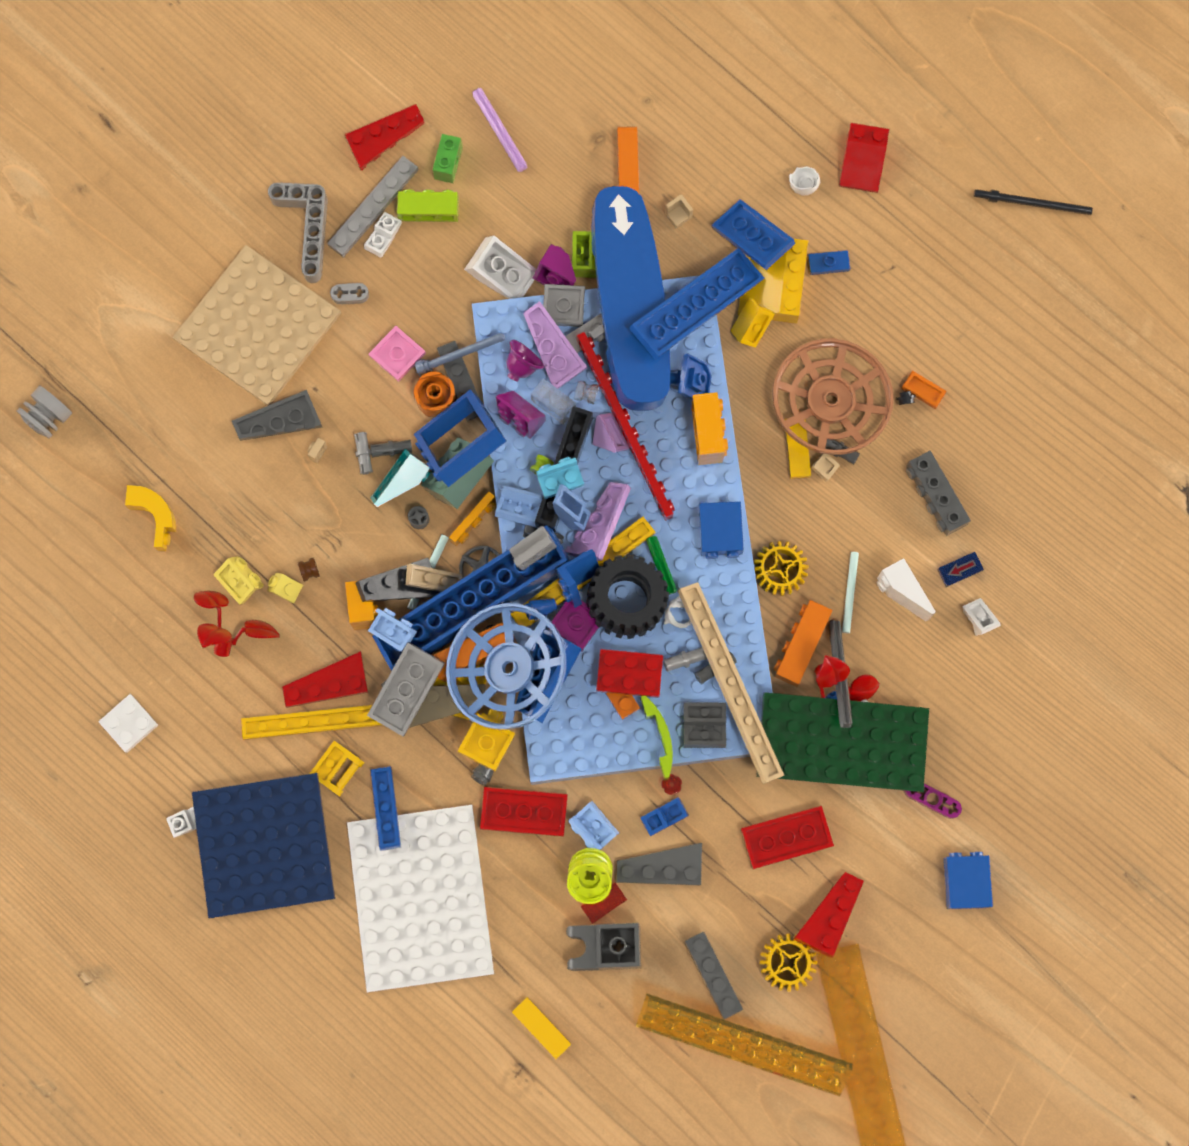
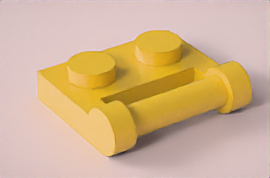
M333 741L309 774L318 773L319 782L340 797L343 793V788L357 769L361 768L365 762L336 741ZM347 759L351 760L352 764L336 785L332 784V779Z

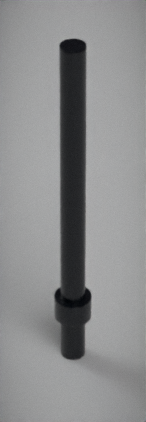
M974 190V197L989 199V202L997 203V201L1087 215H1092L1093 207L1004 194L999 193L997 190Z

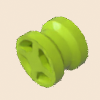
M538 454L535 458L536 463L531 466L530 471L536 474V471L541 466L547 464L553 466L554 462Z

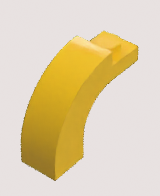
M127 485L125 506L129 510H142L153 514L156 521L154 547L158 551H166L171 539L168 532H176V520L171 508L160 495L151 489Z

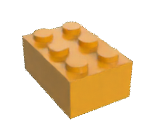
M718 392L693 395L691 411L698 465L723 463L724 456H727L728 441L727 438L723 439L726 426L725 419H721L723 411L722 398L718 399Z

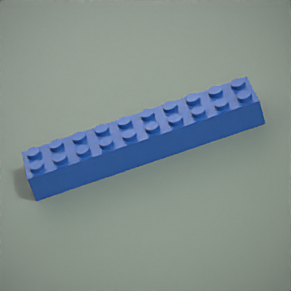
M547 525L544 527L557 547L525 570H521L516 566L513 561L514 557L507 550L398 619L401 621L404 618L413 624L411 628L417 631L410 643L431 655L453 641L461 627L478 612L494 605L513 603L558 575L556 569L563 563L571 560L554 531ZM373 635V639L392 671L402 652Z

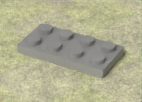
M408 642L367 716L401 736H405L445 663Z

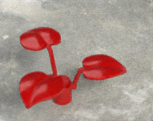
M200 591L194 594V601L200 607L217 609V626L205 623L197 628V637L202 648L215 644L213 652L217 656L228 657L232 645H236L237 640L244 632L252 638H280V634L270 624L261 620H249L245 622L244 627L239 630L233 639L231 633L221 627V607L228 606L229 601L227 597L216 591Z
M825 655L823 663L815 668L814 673L821 698H825L823 688H830L848 678L850 668L844 661ZM866 674L857 677L851 683V687L848 686L850 700H868L877 692L880 683L872 675Z

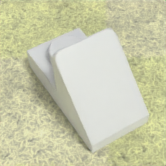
M981 598L962 606L964 614L973 624L976 636L1001 626L998 619Z

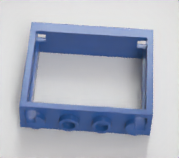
M471 389L414 433L417 439L415 444L422 452L421 455L427 461L428 467L434 472L432 473L437 481H443L448 487L507 441L482 401ZM475 411L487 431L441 466L430 445Z

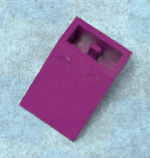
M515 391L496 396L498 413L500 415L499 419L506 425H513L516 428L515 431L520 436H527L531 439L546 421V417L541 411Z

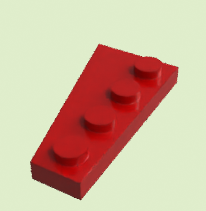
M417 104L349 132L345 134V138L362 171L366 168L367 164L377 160L383 152L393 148L398 141L412 134L424 125L425 122Z
M362 652L353 654L283 686L285 707H295L368 693Z

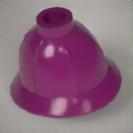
M510 341L511 352L507 358V368L509 370L507 376L510 379L518 382L520 378L529 377L536 370L544 368L543 362L528 347L519 341Z

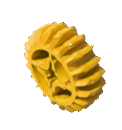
M778 541L777 547L771 542L769 544L770 550L764 546L762 548L764 553L758 552L757 557L759 559L754 560V564L757 565L754 567L755 573H759L755 575L756 580L762 579L758 584L759 587L766 584L765 592H768L771 588L773 589L772 595L774 596L777 590L780 591V596H784L785 590L791 595L792 588L798 591L800 588L798 584L804 585L805 581L802 578H807L808 573L804 571L808 570L809 565L803 564L807 561V558H800L803 551L800 550L796 553V545H793L792 549L788 548L789 542L782 546L781 541ZM780 554H785L791 557L792 559L788 561L782 559ZM772 556L774 566L765 571L764 563ZM778 564L781 567H787L783 572L777 570ZM797 566V576L789 582L788 571ZM768 576L778 577L781 580V583H776L768 578Z
M786 933L785 940H783L781 934L777 935L779 942L777 943L771 938L770 942L773 946L770 947L765 944L764 948L768 950V953L761 952L760 954L762 957H766V961H759L761 965L766 964V968L761 969V973L768 971L769 975L764 979L768 981L772 978V987L777 982L780 983L778 986L780 991L783 990L784 985H786L787 992H791V985H794V989L798 991V983L806 987L807 983L804 979L813 980L812 976L808 975V973H816L817 971L811 968V965H816L817 961H811L810 957L816 955V952L808 953V950L811 948L804 947L803 944L795 940H790V933ZM781 945H793L800 950L793 955H789L781 948ZM774 951H776L780 958V963L773 970L771 958ZM804 955L805 969L800 974L797 968V961ZM797 956L793 960L794 963H791L793 964L792 968L789 966L781 968L783 962H785L783 961L784 957L790 959ZM784 970H787L792 975H794L796 979L792 981H786L779 978L777 975L783 972Z

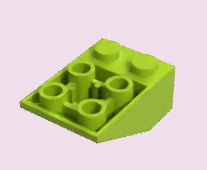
M573 231L572 267L575 277L597 278L595 256L592 253L591 231Z

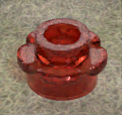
M670 774L669 779L662 780L661 786L666 794L673 795V793L677 794L681 791L682 781L678 776L675 777V775Z

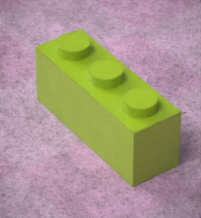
M410 189L398 192L397 215L399 220L412 222H458V192L452 190H444L442 192L424 190L423 192H415Z

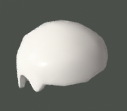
M797 167L793 174L790 173L789 175L790 186L796 194L808 196L819 187L820 177L813 168Z

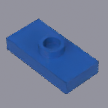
M848 250L808 254L810 275L850 271Z

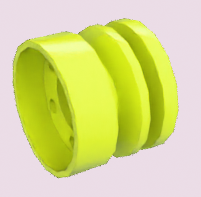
M585 848L572 856L568 868L567 888L575 900L584 904H595L608 896L612 886L613 864L610 857L596 848Z

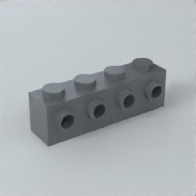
M931 450L909 461L906 466L907 475L911 480L914 479L917 484L916 490L920 497L925 498L927 510L931 515L934 514L937 519L936 525L940 532H944L948 536L967 526L971 520Z

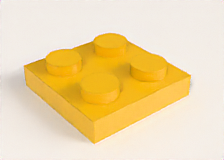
M477 714V716H479L480 718H482V719H484V720H487V721H489V722H493V721H491V720H489V719H487V718H485V717H483V716ZM473 722L458 749V753L496 772L515 733L510 730L487 728Z

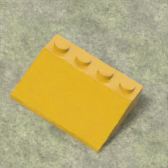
M794 239L795 244L767 270L746 255L764 279L740 297L738 316L748 299L752 298L759 306L770 309L775 313L772 321L797 324L800 314L808 240Z

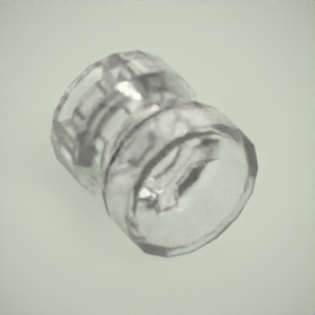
M579 380L574 400L581 401L584 399L589 404L594 405L599 385L594 383L588 385L585 381Z

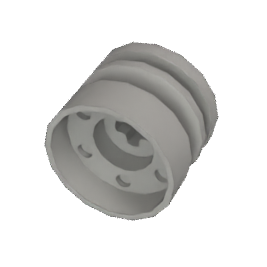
M39 385L31 394L36 404L33 406L25 401L23 404L29 409V412L27 413L22 408H19L16 412L35 432L50 439L53 435L46 428L49 426L57 431L58 428L53 423L54 419L64 423L72 412L55 396Z

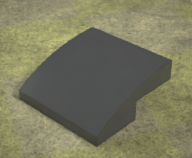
M684 702V748H726V703Z

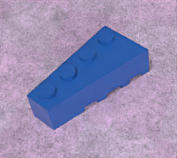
M545 629L541 638L548 647L550 659L560 657V649L552 632ZM562 638L566 652L565 682L582 648ZM536 643L531 650L533 652L532 657L534 661L544 660L542 649ZM561 665L551 667L549 680L543 690V693L548 698L551 697L558 683ZM545 669L534 670L531 682L537 688L543 679ZM526 688L519 691L516 704L525 701L532 694ZM536 699L533 703L518 711L531 717L543 705ZM551 706L536 720L543 723Z

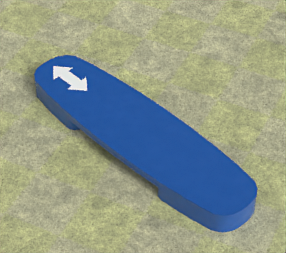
M607 187L601 190L595 198L591 222L592 253L595 256L599 301L608 346L606 358L619 402L630 410L649 411L661 406L670 390V349L655 360L631 332L629 327L665 301L660 264L642 196L630 187Z

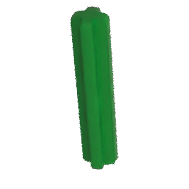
M657 536L647 538V544L656 569L662 572V580H666L668 585L666 591L669 592V595L676 593L677 589Z

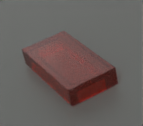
M615 882L612 884L611 890L604 900L595 904H583L580 907L591 923L594 924L627 901V898Z

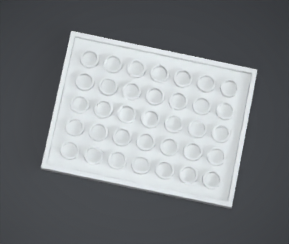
M473 805L398 815L401 848L384 851L379 849L376 818L347 822L367 992L494 974Z

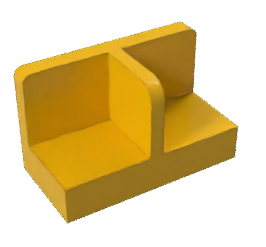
M749 298L733 325L731 333L740 343L756 348L775 313L770 309L759 306L754 299Z

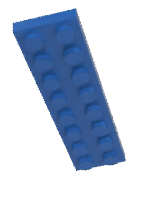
M738 248L633 323L629 329L656 360L759 284L764 277L741 249Z

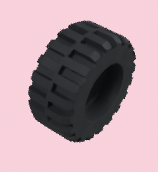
M621 555L615 556L613 561L608 559L604 562L603 566L597 568L588 587L586 602L587 607H590L589 614L591 618L596 619L595 624L599 628L601 626L605 628V633L609 635L611 632L616 633L615 637L617 638L627 635V639H632L637 634L639 637L645 635L648 630H653L656 624L660 622L667 607L669 592L666 591L668 587L666 580H662V572L660 570L656 572L654 570L656 565L652 562L649 564L645 563V558L640 556L638 560L633 559L634 555H627L624 559H622ZM620 581H630L637 584L646 595L647 602L645 607L635 613H626L618 610L608 598V591L611 585Z

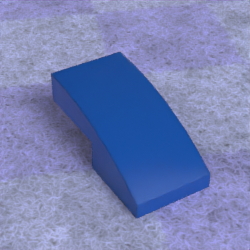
M680 797L642 816L641 820L649 835L652 836L683 820L689 814Z

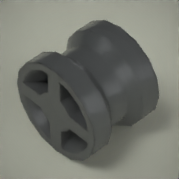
M415 506L409 511L408 520L413 528L419 530L429 524V515L425 508Z

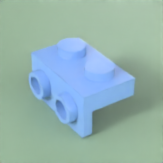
M503 486L495 517L535 527V519L543 496L514 487Z
M386 607L384 610L377 608L375 612L378 615L368 631L403 652L407 643L411 642L417 632L411 628L413 624L404 618L399 621L395 618L396 613Z
M593 801L589 802L581 811L568 820L572 830L583 838L587 848L601 850L619 834L617 829Z

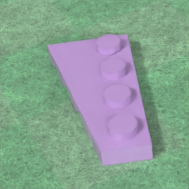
M540 301L523 313L555 392L587 369V366Z
M609 483L596 503L597 508L590 514L585 530L577 531L574 536L575 541L571 547L567 546L565 549L568 556L578 557L582 552L592 549L596 554L597 560H603L631 490L628 484Z

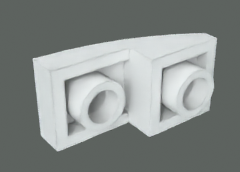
M384 212L376 223L374 232L364 244V249L382 258L394 239L402 221Z
M194 807L182 810L166 818L174 838L196 830Z

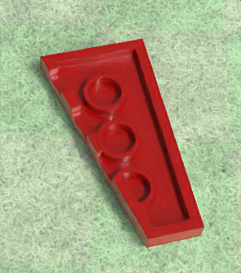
M844 872L793 940L830 958L834 957L864 881Z

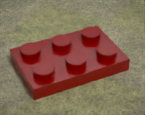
M600 649L596 692L659 698L663 655Z

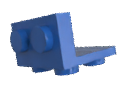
M592 549L582 552L578 557L563 563L556 569L560 579L558 583L563 590L562 595L566 602L569 603L571 601L575 608L582 604L577 586L592 578L599 567L596 554Z

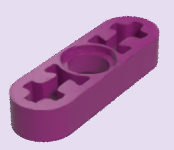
M925 783L924 788L927 789V792L923 795L922 800L919 799L921 794L914 793L912 795L911 791H904L908 798L948 819H954L961 814L962 806L957 800ZM930 793L938 796V803L936 805L928 803L927 796ZM943 798L946 799L944 804L948 806L952 804L955 805L954 809L957 810L956 813L953 812L949 814V809L944 806L941 808V810L938 809V807L943 802Z

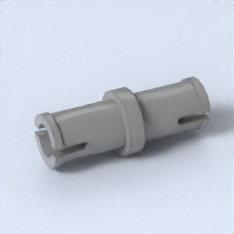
M359 432L358 435L354 434L357 448L355 454L359 460L360 474L373 473L370 459L372 454L368 447L367 432Z
M701 647L689 652L682 651L680 655L663 659L666 671L669 672L683 666L685 668L690 667V664L707 660V657Z

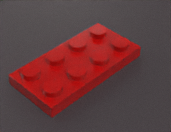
M484 787L480 830L564 837L568 794Z
M822 805L741 828L752 869L834 847Z

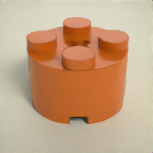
M428 372L422 375L414 387L417 406L425 416L436 417L456 401V393L451 379L440 372ZM437 392V396L433 397V393Z

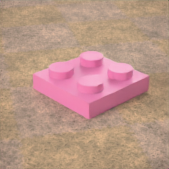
M395 326L369 353V357L399 382L426 352Z

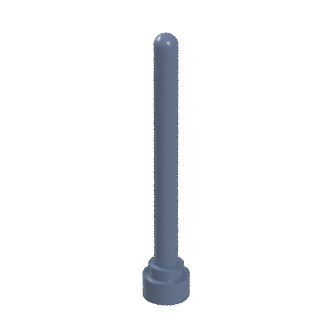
M499 333L431 361L419 360L415 362L417 373L419 376H422L437 366L504 341L505 335Z

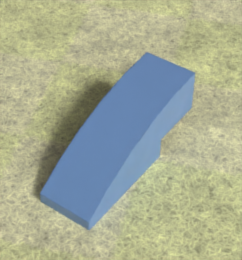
M560 484L553 502L556 514L571 530L584 531L591 512L585 508L586 503L566 486Z

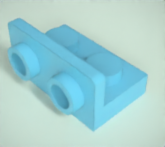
M567 457L561 459L556 465L551 466V464L541 466L536 471L545 499L556 496L560 484L566 486L569 490L584 486L576 458L571 459Z

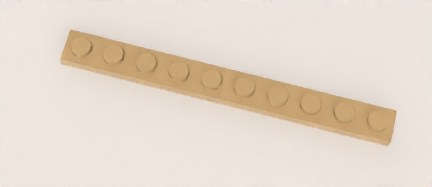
M699 583L680 588L677 592L762 783L765 784L784 776Z

